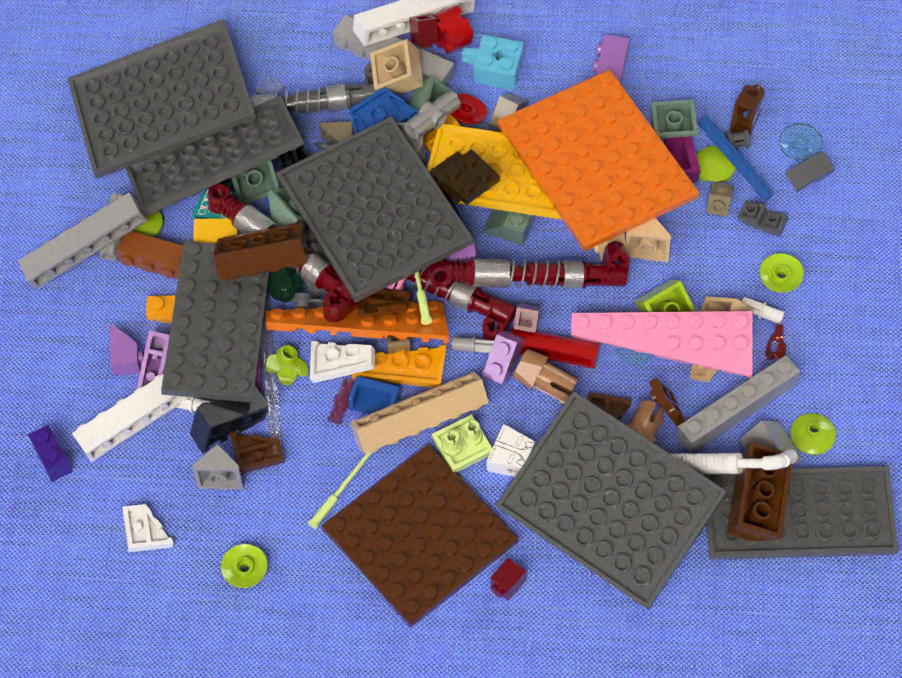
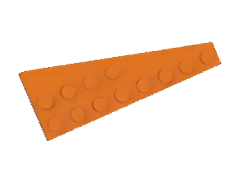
M411 302L406 312L365 317L357 316V307L343 320L336 323L329 322L324 318L323 306L311 309L295 308L291 310L273 309L265 311L267 330L292 332L300 328L308 333L315 334L318 330L330 331V335H337L339 331L351 332V336L383 339L391 335L400 340H405L408 337L422 338V342H429V338L443 339V343H449V332L443 302H427L429 313L432 317V323L428 325L421 323L419 304Z

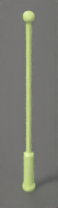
M418 271L415 273L418 287L416 294L421 313V323L428 325L432 323V317L429 313L426 293L422 289Z
M372 453L364 455L335 494L330 495L314 517L308 521L309 526L314 529L319 527L321 521L338 501L337 497Z

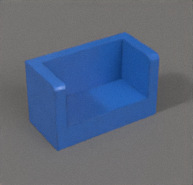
M356 376L348 398L349 409L371 414L394 405L401 398L400 387Z

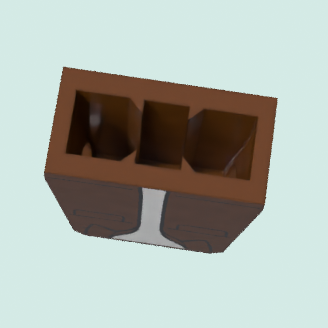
M745 85L734 105L730 126L731 132H742L743 129H748L751 136L760 116L765 91L760 85ZM745 111H750L747 118H745L743 116V113Z

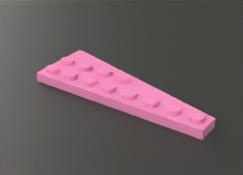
M752 311L572 313L571 335L574 338L595 343H605L617 348L622 347L634 350L638 353H648L655 355V357L685 364H695L707 369L712 368L725 371L728 374H738L747 378L753 377Z

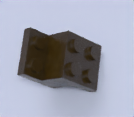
M472 149L463 155L457 151L429 171L452 206H455L460 201L468 205L500 182V175Z

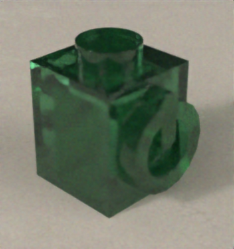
M289 267L272 272V276L268 280L270 296L275 300L285 303L292 301L294 293H300L305 289L300 274H297L295 269Z

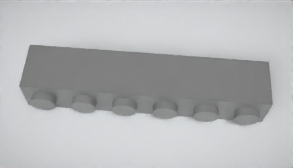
M346 14L333 31L334 45L339 49L347 50L354 53L357 57L365 58L371 61V52L403 41L397 37H392L364 46L353 32L354 18ZM417 47L420 53L423 80L433 76L448 86L455 75L454 63Z
M130 193L118 197L116 201L108 206L100 208L98 212L90 217L82 219L74 227L63 231L61 235L53 240L45 242L40 248L27 253L18 261L27 281L38 289L148 220L143 214L138 201Z
M785 355L679 425L676 439L689 454L695 453L796 386L800 370Z

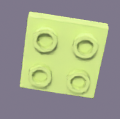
M472 414L432 434L434 443L446 463L455 473L489 457L492 450L490 443L480 429L479 423L475 421Z

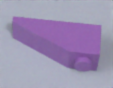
M149 330L137 389L152 382L156 376L164 374L169 334Z

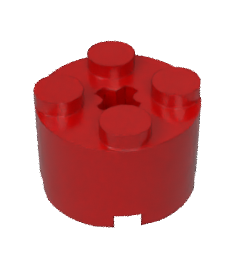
M457 5L432 15L437 18L439 43L435 44L439 49L443 48L447 54L473 42L471 41L473 39V32L467 17L462 18L460 13L463 11Z

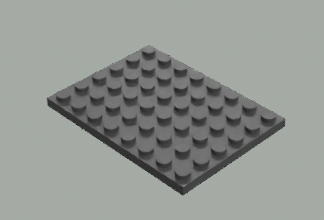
M224 19L67 78L96 179L257 118Z
M392 116L276 172L279 182L355 303L474 244L472 236Z
M573 391L495 506L649 610L728 492Z

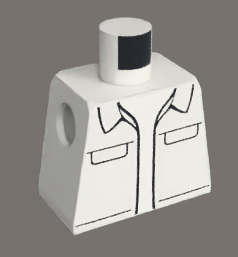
M503 424L487 459V471L515 477L534 450L535 442Z

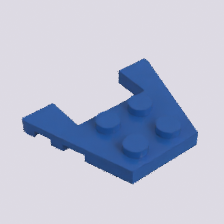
M385 87L349 109L355 134L391 116L396 123H405L419 113L416 108L414 109L409 106L403 99Z

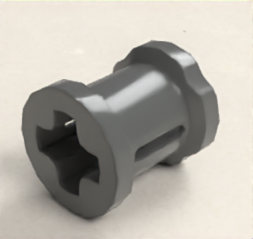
M743 129L742 132L730 133L728 131L725 133V137L735 148L742 146L750 148L751 139L748 129Z

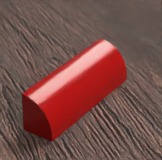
M511 328V334L525 339L519 355H524L526 350L529 349L548 356L550 361L592 369L596 368L600 343L538 331L533 333Z

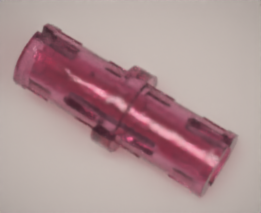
M343 379L338 395H335L333 399L334 405L328 420L334 424L342 423L345 411L349 408L348 398L354 384L353 380L348 379L347 382V379Z

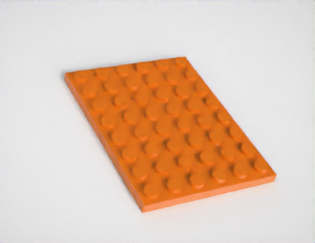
M610 69L497 120V126L584 252L699 198V191Z

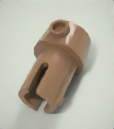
M527 349L514 372L513 378L528 389L533 390L535 387L559 400L560 404H565L573 393V389L576 387L579 379L547 363L549 360L548 356Z
M644 400L639 403L630 424H626V426L656 445L655 435L659 426L663 425L664 411L660 407L656 415L652 416L651 414L657 403Z

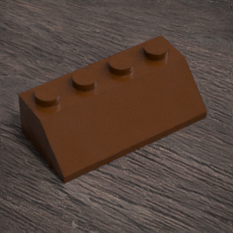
M304 222L218 238L213 258L219 280H235L243 275L256 276L264 271L277 272L284 267L298 268L307 263L308 259Z
M752 441L740 451L743 459H763L764 456H774L784 452ZM792 464L775 470L743 468L741 474H736L727 535L746 541L781 539Z

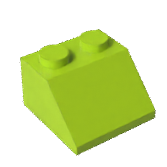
M670 279L634 301L639 312H696L681 280Z

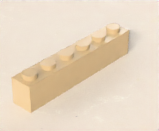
M472 372L354 420L350 424L357 446L364 454L373 453L382 446L395 444L407 436L417 435L421 430L437 427L441 422L459 418L463 413L470 410H478L489 402L482 379L475 372Z

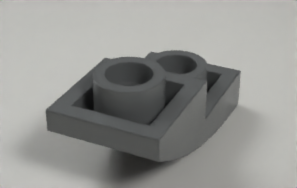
M824 152L798 164L785 174L797 192H799L812 182L820 181L835 171Z
M746 200L737 217L739 221L757 230L779 237L788 222L786 214L769 211L764 204Z

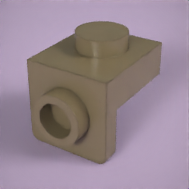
M724 182L712 183L706 212L725 217L728 216L734 186H729Z

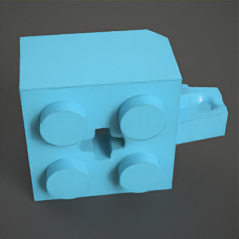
M483 35L479 48L463 49L462 62L474 66V80L478 84L515 90L524 58V42Z

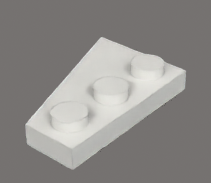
M311 341L310 380L313 383L375 369V349L372 345L347 344L345 346L337 345L333 342L320 344L318 341Z

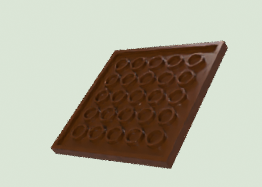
M429 444L321 526L326 535L410 628L518 543V538L468 485L452 471L451 467Z

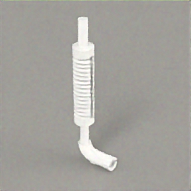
M787 449L774 456H764L763 459H743L741 453L671 454L700 474H741L743 468L775 470L788 467L790 464L795 463L798 458L797 453L793 449Z

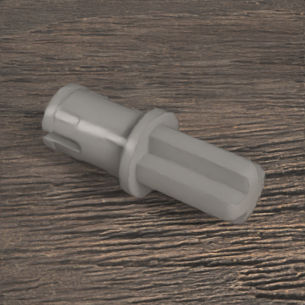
M454 336L452 350L470 351L472 354H475V352L490 353L494 340L477 339L476 336L473 338Z

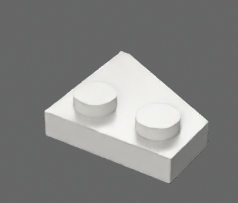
M146 504L122 508L128 552L173 547L172 538L166 535L162 525L152 516V512Z

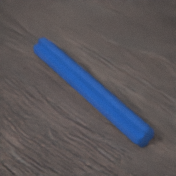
M708 116L702 117L698 122L699 127L759 196L765 201L770 199L774 194L773 190Z

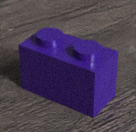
M49 424L28 434L31 444L51 482L72 472L68 460Z

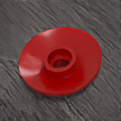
M457 94L461 102L460 108L450 115L464 124L474 125L483 122L487 116L486 106L474 96Z

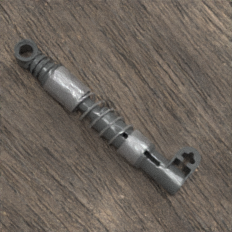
M371 63L366 65L364 69L365 84L349 85L348 83H341V85H326V89L319 87L318 90H311L308 88L307 91L300 92L298 89L296 93H292L293 96H290V93L286 91L285 97H282L288 111H293L295 117L299 113L308 115L309 112L314 111L319 114L322 110H327L328 113L349 110L377 92L374 90ZM277 92L274 95L273 93H263V95H250L253 107H256L275 98L276 95L278 97L279 94Z

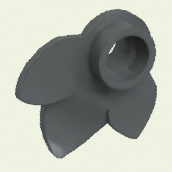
M294 293V298L292 299V302L296 303V307H309L310 305L317 308L324 305V300L312 299V294Z

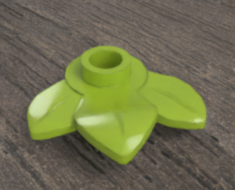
M284 345L280 347L276 354L270 355L266 360V372L277 373L279 381L286 386L292 385L297 375L308 376V366L305 361L298 358L297 350L293 346Z

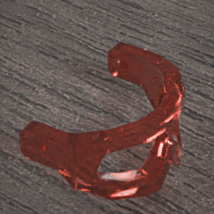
M782 324L775 325V333L770 336L766 345L765 356L767 357L765 360L782 358L786 355V343L783 340L784 327ZM773 341L778 343L777 351L775 352L771 351Z

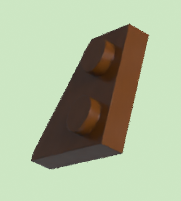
M384 288L362 299L357 309V316L365 317L406 312L413 300V292Z

